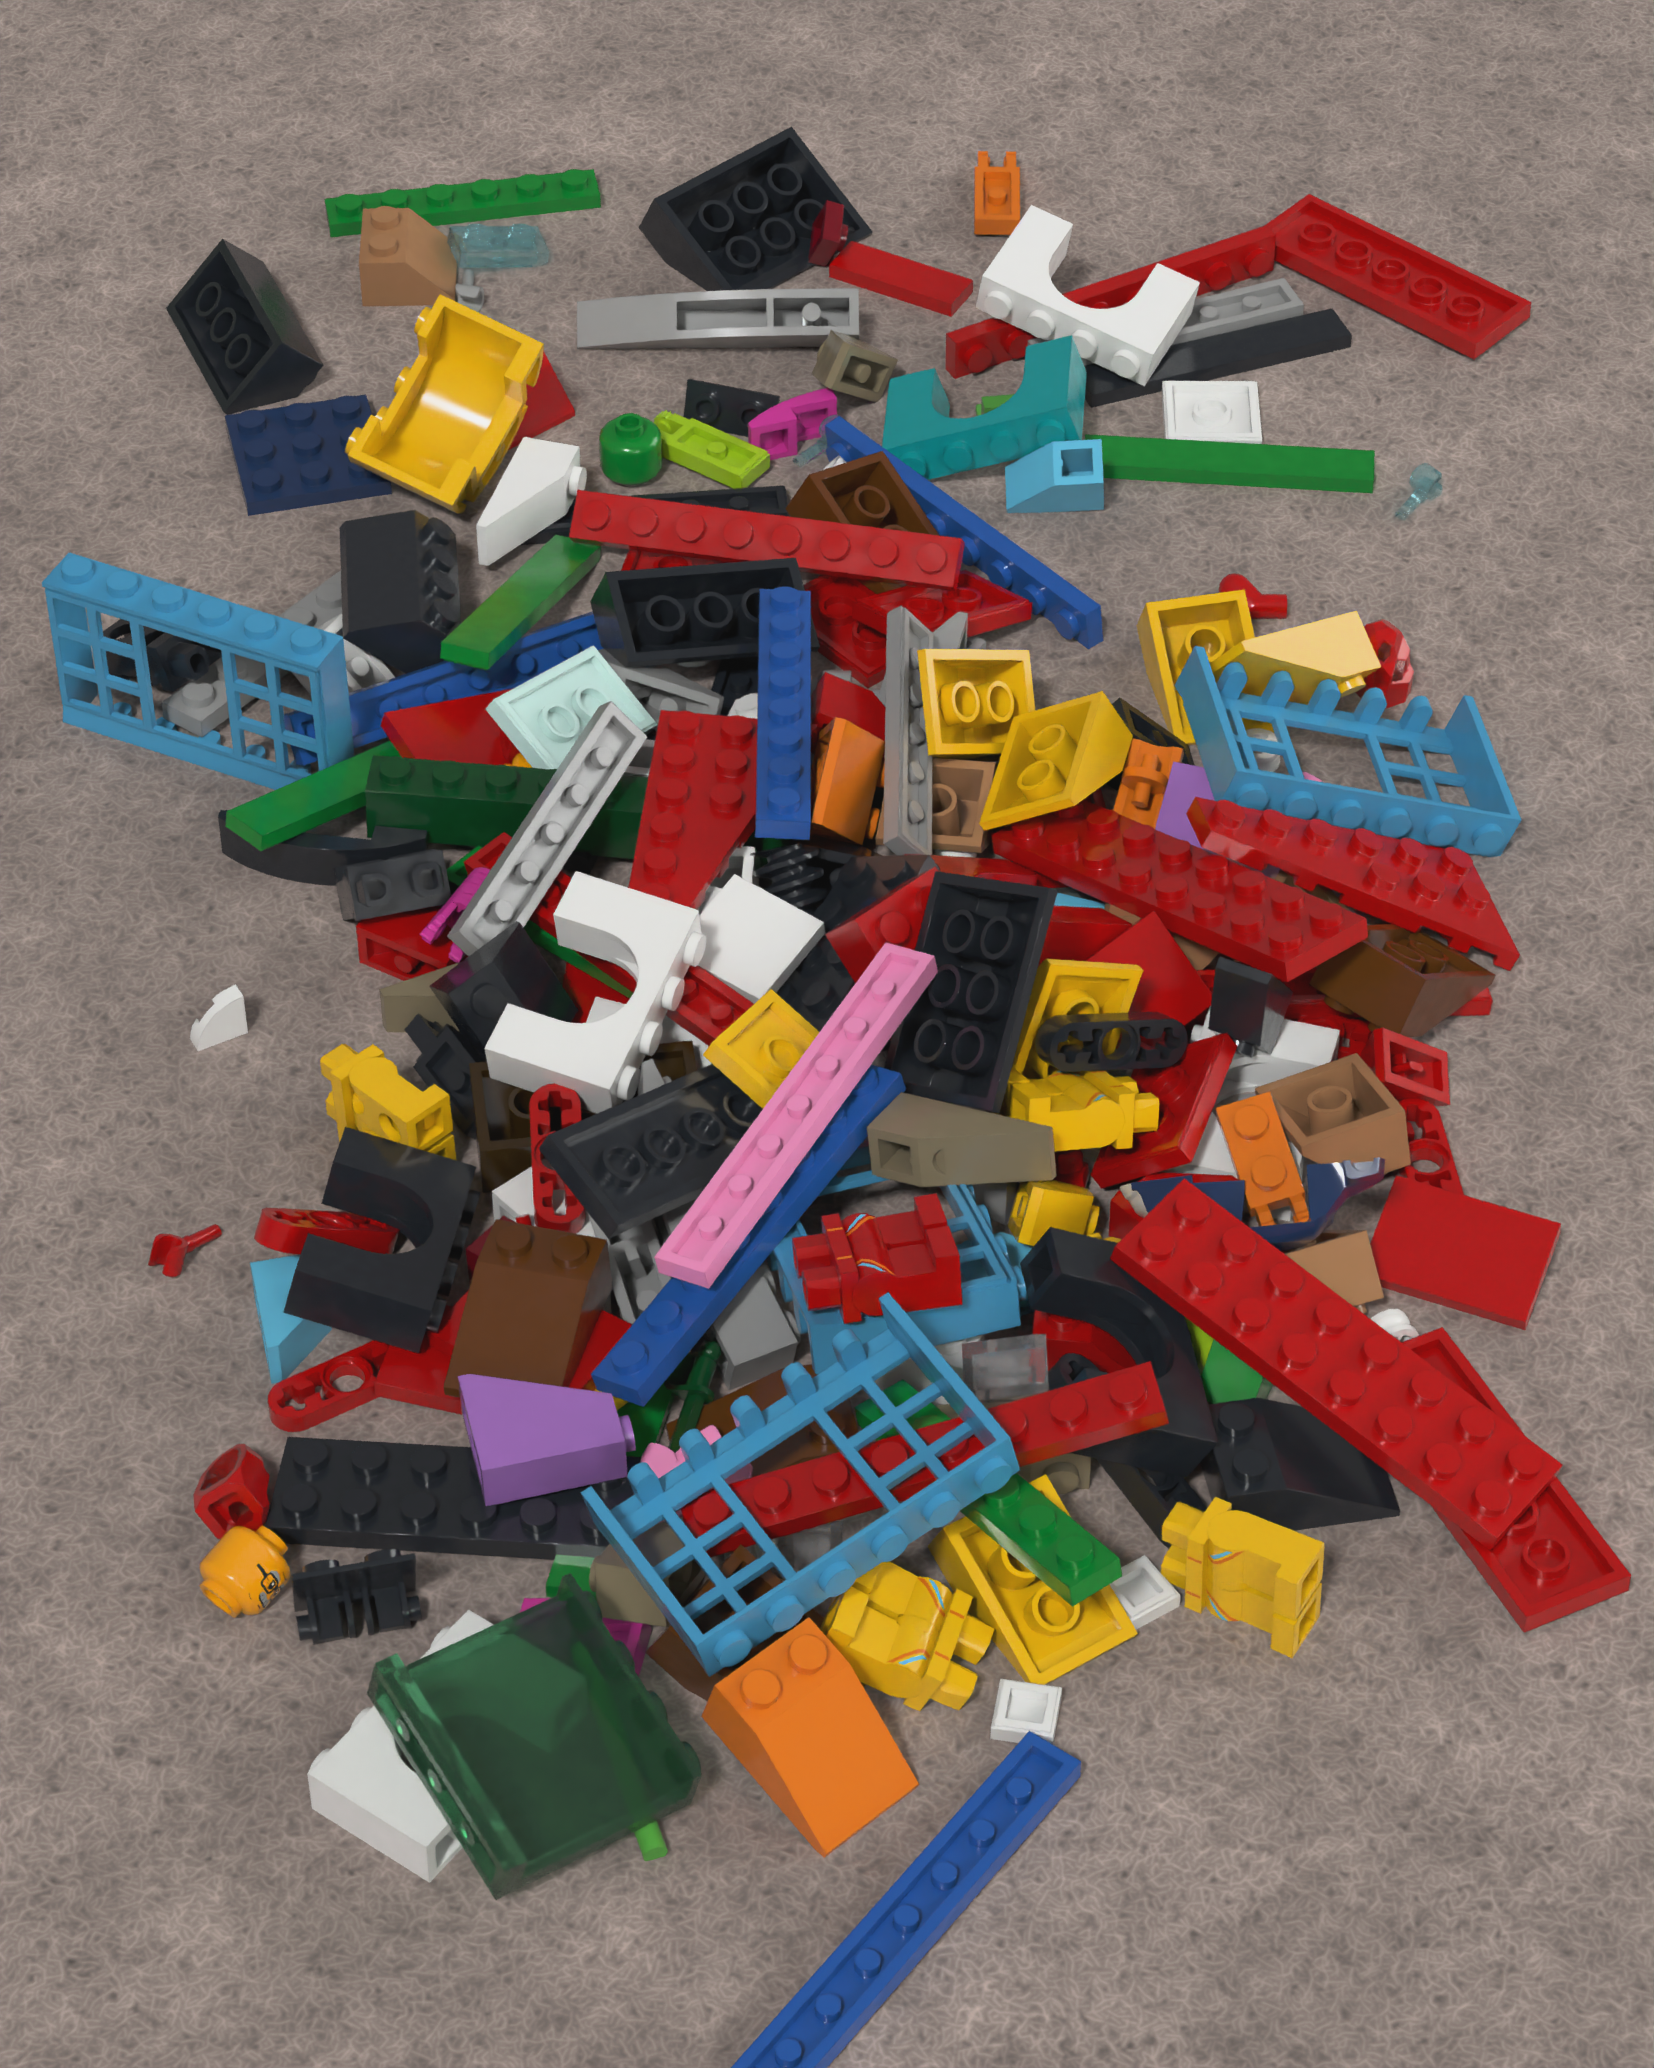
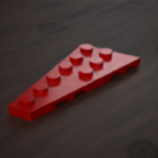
M660 711L628 888L696 910L701 907L705 901V892L715 877H722L729 867V858L736 848L741 849L755 830L757 719L739 715L722 716L693 713L690 711ZM811 724V748L817 741L818 724Z
M1195 797L1186 813L1197 839L1204 849L1259 871L1265 870L1268 864L1280 868L1293 877L1294 885L1312 892L1317 884L1341 893L1339 903L1414 933L1419 932L1423 926L1434 930L1447 939L1448 947L1467 954L1471 946L1494 955L1492 959L1493 965L1511 971L1520 956L1491 899L1490 893L1485 888L1473 864V860L1468 853L1458 848L1447 847L1445 849L1421 844L1411 838L1397 839L1382 836L1364 828L1353 830L1334 826L1320 819H1300L1286 816L1272 809L1262 811L1247 808L1229 800L1214 801Z

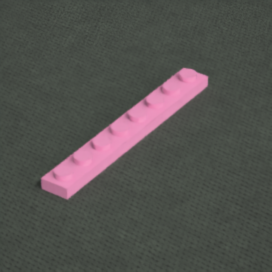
M890 943L883 945L657 1252L654 1258L659 1273L708 1289L711 1287L938 973L934 955Z

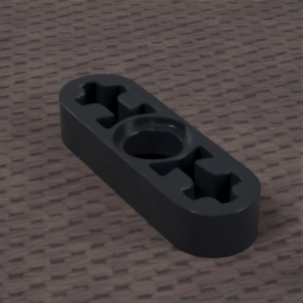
M1161 1012L1056 1015L1046 1020L1039 1028L1035 1039V1048L1041 1060L1064 1072L1165 1068L1172 1066L1183 1056L1187 1047L1188 1036L1182 1023ZM1119 1027L1122 1034L1119 1047L1112 1054L1104 1055L1102 1051L1104 1037L1110 1030ZM1163 1032H1165L1164 1041L1156 1042L1154 1047L1141 1042L1140 1036L1146 1039H1155L1162 1037ZM1068 1036L1083 1041V1047L1077 1044L1062 1046L1060 1052L1057 1049L1059 1042L1067 1041Z

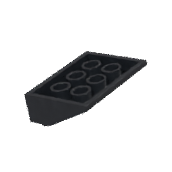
M792 126L654 198L638 227L666 264L706 291L773 289L815 266L816 264L808 262L812 225L827 200L844 205L842 224L848 225V235L844 248L850 241L859 242L870 236L873 232Z
M935 871L915 951L934 955L938 973L892 1035L884 1065L885 1069L901 1073L906 1087L904 1093L989 1113H1000L1057 890Z

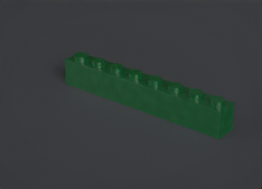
M373 755L365 789L367 838H372L375 825L425 830L428 832V843L465 846L479 845L484 847L503 832L513 837L557 769ZM622 775L574 849L575 852H589L592 856L634 859L648 777ZM754 830L743 846L756 847L757 851L790 845L792 844V839L755 838ZM760 858L761 867L768 863L766 858Z

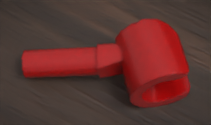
M213 1224L182 1238L172 1234L157 1235L153 1242L148 1265H164L163 1275L168 1277L179 1276L182 1272L186 1254L219 1238L222 1234L220 1227Z

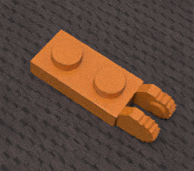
M978 151V166L974 168V234L1011 235L1020 222V167H1016V152L1006 151L1003 167H990L988 151Z
M1270 1091L1215 1108L1216 1117L1238 1180H1245L1244 1199L1250 1216L1256 1217L1258 1226L1277 1225L1273 1220L1271 1211L1290 1206L1293 1223L1307 1222L1309 1212L1305 1202V1190Z

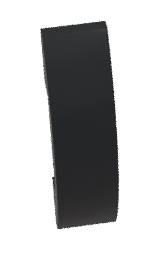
M220 810L218 815L223 854L261 873L301 883L336 886L333 872L335 867L378 859L383 861L388 857L429 850L428 832L425 830L375 825L371 840L301 833L260 851L225 827L226 812L228 810Z

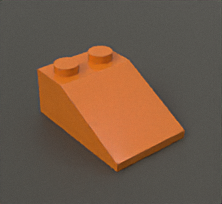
M835 717L818 735L811 765L810 835L862 846L864 838L873 839L878 822L879 809L871 806L875 788H884L885 756L883 754L885 741L846 719Z
M810 1617L714 1685L701 1716L811 1846L824 1858L919 1786L916 1777L852 1666Z

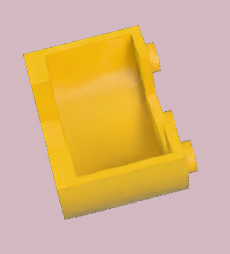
M440 294L432 309L425 307L417 319L414 333L417 334L419 355L412 368L405 366L399 374L394 386V392L397 394L389 408L382 406L376 416L370 415L363 429L360 427L354 429L346 444L345 453L348 454L350 462L459 514L464 512L467 506L462 501L465 499L474 502L503 461L528 408L525 405L527 401L526 384L534 387L537 383L543 359L544 344Z

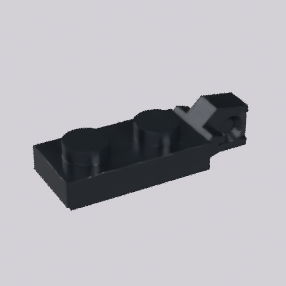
M417 1014L404 1029L422 1052L416 1059L417 1063L413 1068L428 1087L435 1084L449 1094L452 1119L466 1136L476 1140L469 1063L484 1061L461 1032L457 1031L452 1025L446 1024L442 1027L438 1022L435 1021L433 1023L424 1019L421 1014Z

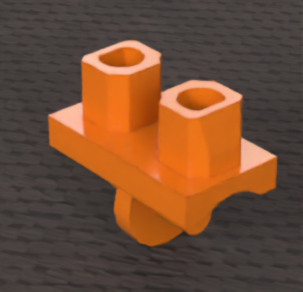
M1132 738L1113 810L1122 816L1141 824L1150 825L1155 829L1173 761L1182 763L1183 748L1156 746Z

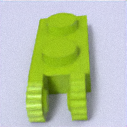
M667 410L662 411L654 418L653 423L658 426L662 435V458L664 457L733 489L747 488L770 468V454L768 451L691 418L689 420L676 413L672 414L671 411L667 412Z

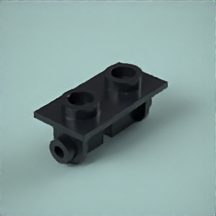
M688 379L684 417L689 420L691 418L696 419L725 433L748 437V422L762 412L779 404L780 396Z

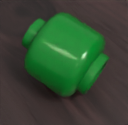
M634 413L623 414L607 422L601 429L599 436L600 467L604 475L613 482L622 485L643 484L655 478L662 467V435L658 426L649 419Z

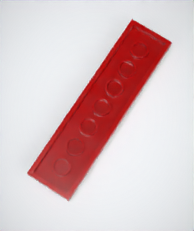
M1084 799L1072 807L1014 822L992 834L994 854L1137 917L1142 918L1146 914L1155 911L1167 930L1255 969L1270 973L1285 982L1293 980L1368 938L1367 919L1361 915L1346 910L1338 904L1327 902L1303 892L1300 888L1291 887L1265 876L1262 872L1253 871L1229 861L1224 856L1215 855L1191 845L1188 841L1167 835L1150 825L1141 824L1118 814L1114 810L1105 809Z
M1185 1178L1114 1247L1110 1257L1111 1261L1490 1551L1551 1484L1563 1464Z

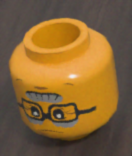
M243 1526L232 1527L201 1560L200 1573L204 1581L199 1587L214 1605L233 1618H236L241 1612L245 1615H257L266 1608L290 1579V1568L283 1557L288 1547L274 1532L265 1526H260L256 1531Z

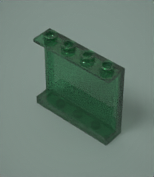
M571 1573L562 1577L555 1597L405 1666L396 1653L374 1664L367 1695L495 1900L690 1805L702 1777L701 1765L696 1752L688 1742L679 1740L668 1723L667 1711L661 1698L654 1691H647L635 1672V1665L630 1651L622 1641H615L602 1622V1613L596 1599L589 1591L581 1590Z

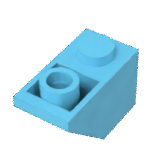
M1102 440L1054 441L1005 466L1007 513L1104 510Z

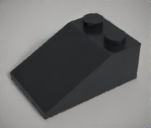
M1263 1398L1208 1404L1212 1421L1216 1428L1218 1443L1200 1464L1212 1501L1215 1497L1232 1503L1231 1510L1250 1513L1293 1531L1400 1515V1509L1387 1471L1302 1406Z

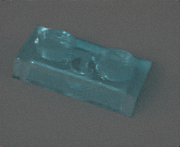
M470 224L468 226H450L447 243L459 268L537 267L547 265L549 250L538 226L514 224L512 226Z

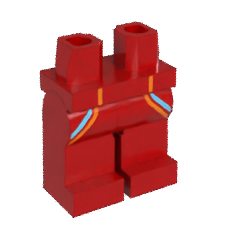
M937 1193L914 1197V1211L881 1217H875L867 1213H855L845 1217L843 1220L840 1219L839 1213L821 1216V1234L792 1238L794 1268L798 1279L802 1278L804 1299L808 1312L839 1307L844 1324L862 1321L861 1312L869 1316L883 1315L878 1298L887 1292L890 1293L905 1312L962 1305L960 1255L951 1230L947 1226V1220Z

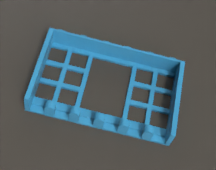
M68 553L43 580L42 587L46 588L45 594L63 704L64 723L274 790L311 775V764L304 766L296 765L294 760L289 765L287 744L317 753L319 771L355 756L343 636L73 553ZM100 612L129 621L133 645L104 637ZM143 626L221 650L233 749L221 744V736L217 731L211 730L205 736L197 738L178 732L176 724L163 717L156 720ZM106 651L134 659L138 683L110 675ZM235 654L265 663L268 687L239 679L237 676ZM279 668L309 677L312 701L281 692ZM111 688L140 697L143 720L133 717L130 704L119 702L113 705ZM99 693L100 706L90 704ZM240 693L269 701L272 725L242 716ZM283 706L313 715L316 739L286 730ZM244 730L273 739L276 762L266 759V751L262 745L253 744L246 748Z
M1194 646L1175 683V688L1183 699V706L1215 801L1229 800L1239 806L1262 811L1272 809L1286 816L1305 820L1320 819L1331 825L1353 830L1364 828L1382 836L1397 839L1411 838L1421 844L1445 849L1447 847H1455L1469 854L1487 857L1501 856L1520 824L1521 817L1472 696L1464 695L1445 729L1426 726L1433 714V710L1428 698L1425 696L1413 698L1399 721L1380 718L1387 706V701L1383 691L1376 687L1368 689L1363 694L1354 713L1334 710L1340 700L1341 693L1336 681L1332 679L1323 680L1318 684L1307 705L1288 701L1294 690V684L1290 673L1287 671L1274 673L1261 696L1241 693L1248 678L1244 666L1239 662L1228 664L1216 684L1205 648ZM1242 718L1271 723L1278 742L1248 737ZM1286 726L1363 739L1383 793L1304 779ZM1379 742L1407 747L1414 766L1385 761ZM1422 750L1451 755L1458 774L1429 769ZM1253 751L1283 756L1289 775L1259 770ZM1391 775L1420 780L1427 799L1398 794ZM1435 783L1463 787L1470 806L1442 802Z
M868 1136L840 1170L871 1163ZM872 1170L839 1178L835 1175L818 1196L890 1179L872 1175ZM973 1184L939 1186L956 1218L947 1219V1226H949L951 1233L963 1230L972 1244V1247L958 1250L960 1264L979 1259L988 1276L961 1283L962 1305L906 1312V1314L933 1346L1020 1326L1019 1301L1026 1300L1027 1298L1024 1277L1018 1265L1010 1266L1007 1247L1002 1235H993L992 1224L986 1206L984 1204H976ZM799 1219L766 1259L770 1271L778 1270L780 1287L785 1303L793 1301L795 1320L799 1333H808L812 1368L815 1374H819L838 1362L832 1346V1340L840 1331L844 1329L852 1330L862 1342V1345L887 1330L888 1327L884 1315L869 1316L861 1312L862 1321L844 1324L839 1307L808 1312L804 1299L802 1278L798 1279L793 1261L792 1238L807 1236Z
M889 1292L878 1298L888 1327L887 1330L862 1345V1342L852 1330L844 1329L840 1331L832 1340V1346L838 1362L813 1378L800 1362L791 1363L781 1374L787 1395L763 1411L759 1409L750 1396L744 1395L739 1397L730 1407V1412L737 1428L711 1445L698 1429H691L685 1432L679 1440V1446L685 1462L659 1479L647 1463L636 1464L627 1475L634 1495L609 1510L592 1486L581 1492L595 1526L608 1540L709 1677L724 1667H730L741 1662L752 1648L776 1632H783L792 1628L800 1621L803 1614L829 1597L843 1594L854 1584L856 1579L880 1563L894 1560L904 1552L910 1543L931 1529L948 1524L957 1516L961 1509L985 1493H993L999 1490L1009 1481L1012 1475L1020 1471L1010 1436ZM911 1358L932 1384L895 1407L874 1381ZM863 1389L884 1416L847 1439L828 1416L827 1412ZM940 1396H943L964 1422L927 1446L906 1419ZM815 1420L888 1512L796 1573L725 1482V1479ZM894 1427L916 1454L878 1478L857 1451ZM975 1434L985 1448L948 1472L938 1457ZM926 1466L937 1480L899 1504L889 1490ZM713 1487L733 1515L696 1539L677 1515L676 1511ZM665 1520L685 1547L652 1567L632 1540L660 1521ZM744 1527L763 1551L764 1555L726 1579L706 1551ZM695 1559L715 1587L685 1607H682L662 1580ZM772 1567H775L785 1581L749 1605H746L736 1591ZM725 1599L735 1614L705 1634H702L693 1620Z

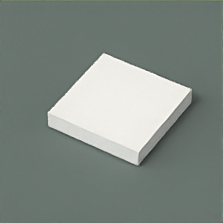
M1162 381L1164 439L1262 444L1257 382Z
M734 874L699 915L701 934L706 935V947L698 966L755 1004L770 989L775 993L780 989L825 934L824 922Z

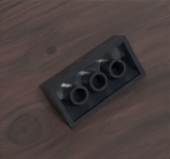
M224 239L218 243L166 307L221 409L227 415L298 397L304 388L314 381L317 373L324 366L264 262Z
M416 510L345 521L339 528L343 639L405 674L443 662L444 659L440 658L441 642L461 624L456 534L442 520L434 517L429 519Z
M796 558L605 572L590 603L601 646L625 667L758 657L760 589H775L777 587H792L800 591H805ZM811 615V652H817L820 645Z

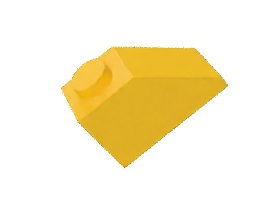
M1057 1180L1019 1182L1007 1226L1017 1242L1035 1246L1050 1227L1087 1236L1094 1234L1099 1216V1206L1092 1205L1094 1196L1087 1188Z

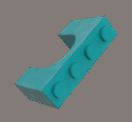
M1073 336L1026 346L1024 376L1017 392L996 409L975 417H949L950 403L935 368L890 378L882 447L924 478L930 480L1020 459L1054 441L1082 440L1087 372Z

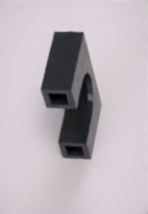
M345 1127L333 1160L321 1204L374 1219L400 1230L399 1232L412 1242L415 1249L397 1254L375 1253L308 1233L295 1269L283 1313L419 1353L425 1332L438 1333L447 1300L436 1296L441 1294L449 1297L459 1263L449 1261L448 1258L460 1260L470 1227L460 1225L459 1222L471 1225L481 1192L470 1189L476 1166Z
M1050 1227L1020 1262L1031 1309L1093 1324L1119 1341L1137 1365L1151 1361L1169 1420V1424L1070 1453L1187 1477L1216 1446L1218 1439L1185 1317L1110 1260L1117 1243ZM1084 1368L1071 1384L1108 1373Z

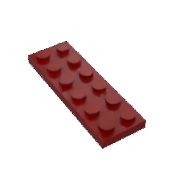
M1308 194L1266 224L1276 234L1275 261L1474 360L1530 318L1532 302L1311 194Z
M1443 1327L1401 1342L1524 1435ZM1557 1477L1491 1551L1432 1507L1523 1632L1629 1591L1631 1574Z

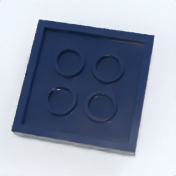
M366 394L341 396L332 400L294 403L285 407L247 410L238 414L225 415L226 430L248 516L392 494L391 481L350 462L348 454L345 453L346 444L356 427L363 429L368 418L372 415Z

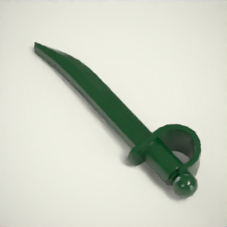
M706 1340L700 1344L698 1351L688 1353L664 1382V1386L684 1401L668 1446L674 1453L680 1449L679 1440L685 1432L695 1429L703 1405L714 1400L715 1393L709 1387L717 1367L715 1361L721 1355V1348L715 1341Z

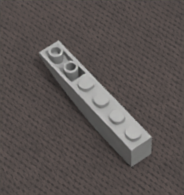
M859 288L720 290L577 301V349L820 347L827 340L831 330L859 339Z
M653 1059L644 1061L641 1064L637 1090L638 1096L672 1081L668 1076L661 1077ZM696 1199L654 1218L661 1247ZM765 1263L761 1264L701 1337L703 1342L712 1340L720 1346L721 1355L715 1361L717 1363L716 1368L728 1390L759 1380L777 1370L786 1368L794 1362L797 1344L801 1342L795 1318L789 1311L782 1312L775 1298V1282Z

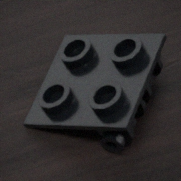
M384 1549L367 1554L364 1557V1562L340 1566L337 1560H320L305 1565L301 1573L291 1574L294 1611L307 1610L308 1613L307 1615L296 1616L300 1641L312 1639L313 1645L344 1639L338 1606L344 1604L349 1637L355 1638L356 1632L351 1603L362 1601L368 1635L374 1634L369 1601L371 1599L375 1600L380 1633L411 1628V1621L422 1620L418 1595L406 1597V1593L416 1591L415 1553L401 1555V1551L398 1549Z

